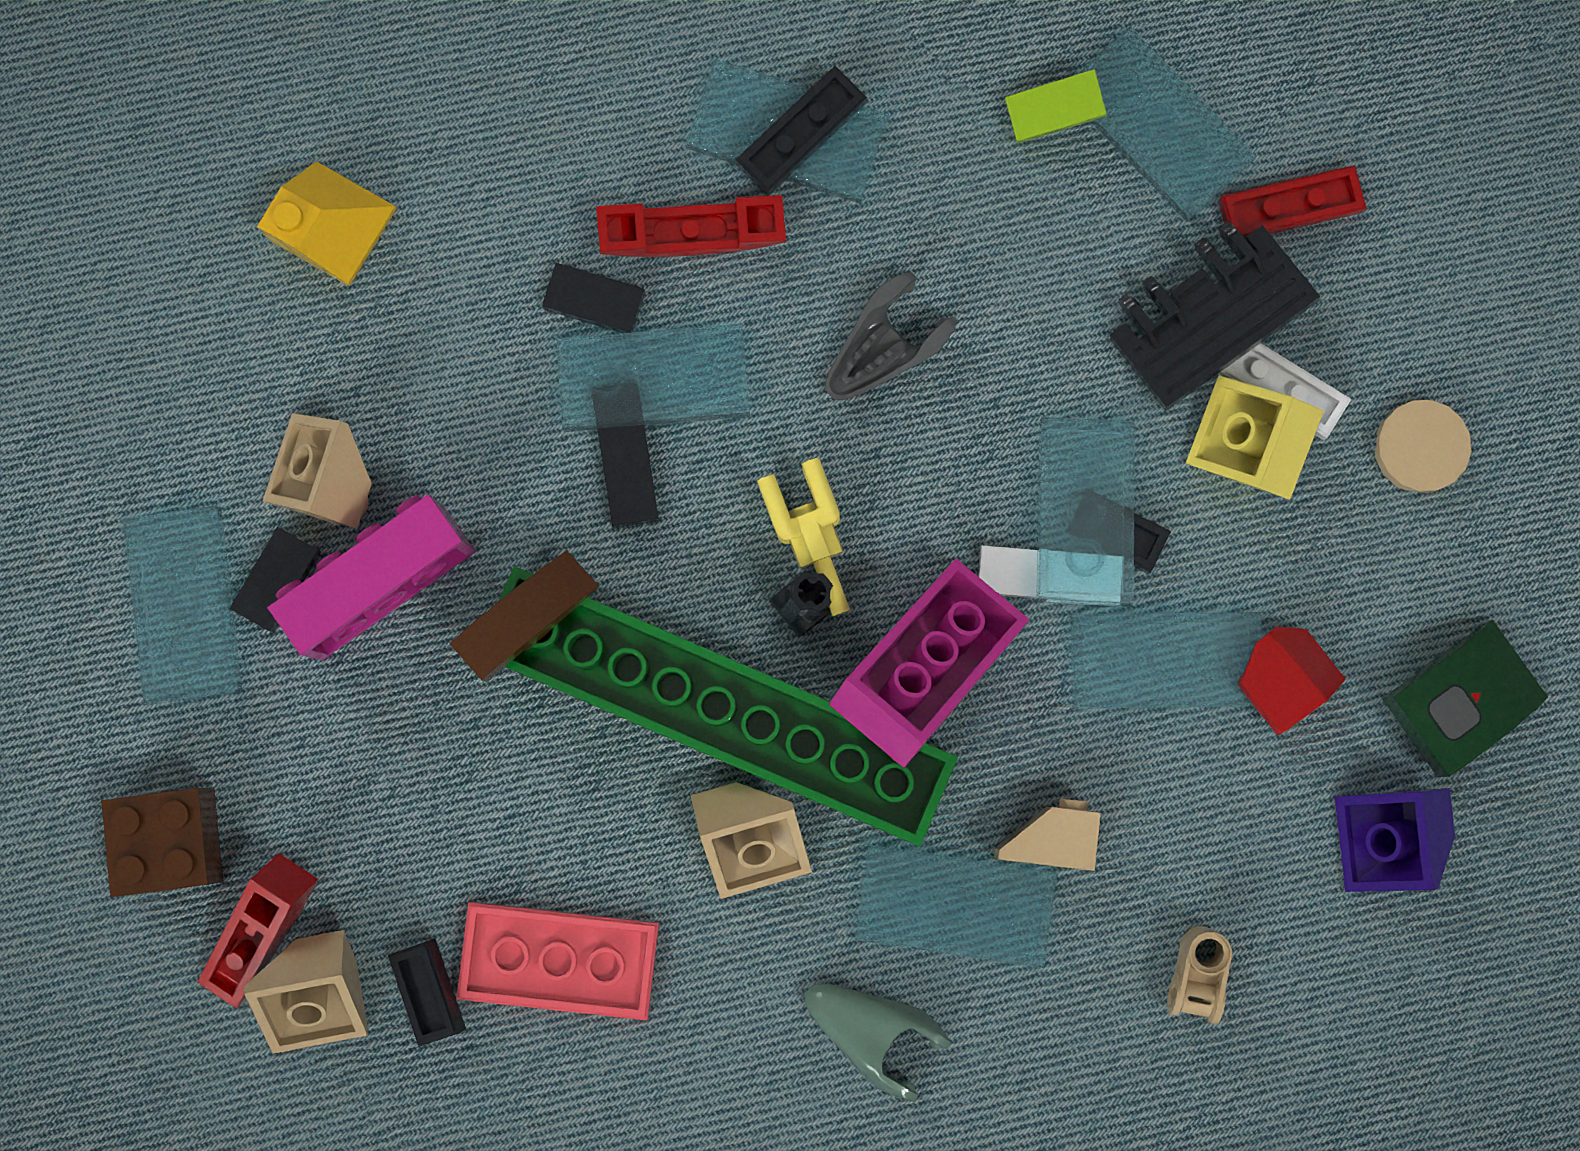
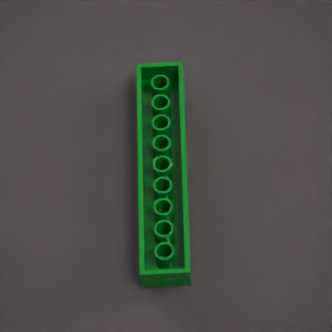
M514 566L498 602L533 574ZM590 598L585 599L528 651L524 650L505 667L919 847L922 845L958 759L955 755L925 743L905 768H903L829 705V701Z

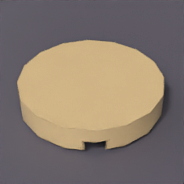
M1433 400L1410 401L1392 410L1380 423L1377 431L1375 459L1383 475L1398 488L1407 491L1432 493L1454 483L1466 470L1471 455L1470 433L1463 419L1447 405Z

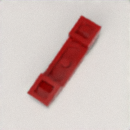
M782 195L736 198L735 203L643 209V203L596 206L599 249L602 255L627 257L695 256L744 251L786 242Z

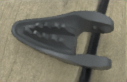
M904 273L890 279L872 295L828 372L825 389L832 398L836 400L852 398L881 385L934 355L951 336L958 322L954 316L939 319L937 329L930 332L924 343L919 346L910 344L891 325L887 317L888 308L895 301H898L904 293H911L915 289L917 277L913 273Z

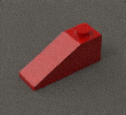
M278 853L249 880L197 983L237 1009L246 998L244 995L245 985L266 967L302 912L319 879Z

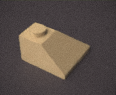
M292 413L263 502L327 522L357 529L360 519L368 508V495L372 483L349 425L339 420Z
M738 782L690 795L699 835L721 899L812 873L791 801Z
M344 930L295 939L244 987V995L273 1054L368 1035L357 961Z

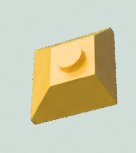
M316 161L281 186L258 223L257 228L274 244L350 286L397 208Z

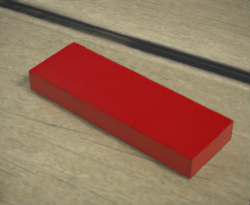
M1355 165L1224 195L1218 200L1223 222L1230 221L1245 239L1247 235L1261 225L1270 234H1275L1361 214L1367 209Z

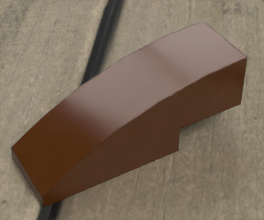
M566 550L491 607L449 644L482 681L489 682L524 650L528 651L600 586Z

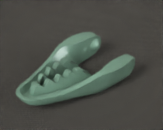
M814 984L805 994L804 1001L809 1013L830 1040L870 1083L879 1090L893 1096L915 1102L919 1095L913 1083L909 1081L901 1082L896 1076H891L883 1072L882 1069L886 1052L891 1047L894 1039L902 1031L907 1029L916 1030L920 1036L927 1037L930 1045L935 1049H947L951 1044V1041L939 1024L926 1012L913 1006L831 984Z

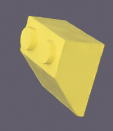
M1218 375L1186 464L1290 500L1324 411L1295 397Z

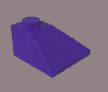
M1450 788L1335 797L1345 892L1436 890L1439 888L1455 838Z

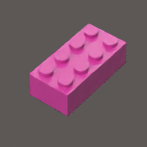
M429 494L423 498L419 495L409 498L395 510L398 516L384 526H381L380 523L369 526L355 538L358 544L344 554L336 551L326 556L315 566L318 571L304 582L296 579L282 587L275 594L278 600L267 608L300 655L323 661L476 553V550L442 504Z
M955 559L846 678L829 705L899 765L905 768L1030 619L958 559Z

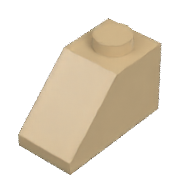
M1060 798L1059 808L1046 806L996 846L993 858L1095 871L1101 813L1089 812L1087 801Z

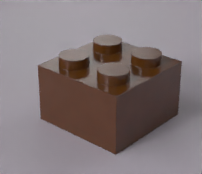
M214 787L192 788L101 800L110 898L224 882Z

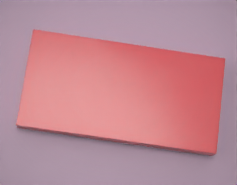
M469 902L456 999L648 1020L659 922Z

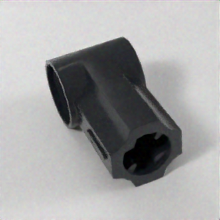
M805 570L775 594L769 602L797 637L800 638L831 613L828 606L831 604L830 591L833 585L823 573L811 574Z

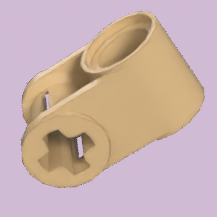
M1196 926L1189 929L1183 935L1175 973L1168 992L1167 1012L1169 1015L1178 1016L1180 1012L1207 1017L1208 1022L1212 1024L1220 1022L1225 1007L1226 984L1232 960V948L1229 941L1223 935L1206 926ZM1205 939H1213L1216 944L1215 955L1209 961L1198 962L1195 956L1197 945Z

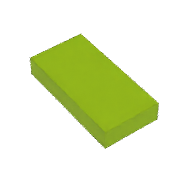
M1095 69L1005 97L1018 144L1107 117Z

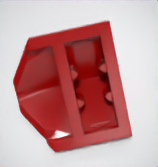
M1276 626L1255 643L1246 669L1240 676L1237 685L1278 736L1328 701L1346 679L1307 629Z

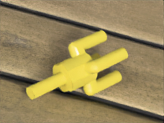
M818 457L801 464L803 474L814 500L812 503L802 505L788 512L775 474L757 480L777 537L781 543L791 544L799 568L814 565L816 573H823L832 583L833 587L830 591L831 604L829 608L832 616H836L850 610L831 559L844 552L835 530V526L840 521V511Z

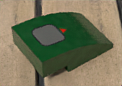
M1489 620L1414 672L1415 675L1382 699L1437 777H1450L1512 731L1533 713L1548 696L1494 620Z

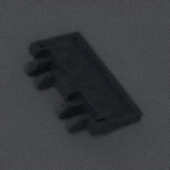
M1228 220L1218 227L1221 238L1240 260L1231 268L1220 256L1213 244L1207 241L1206 238H1202L1194 244L1201 259L1219 280L1216 284L1203 268L1172 289L1170 295L1167 294L1154 277L1150 276L1144 280L1142 284L1145 293L1164 315L1154 324L1141 309L1137 300L1130 296V294L1126 293L1118 299L1126 315H1128L1143 336L1138 339L1126 323L1110 334V340L1165 411L1319 301L1320 295L1263 225L1247 235L1246 239Z

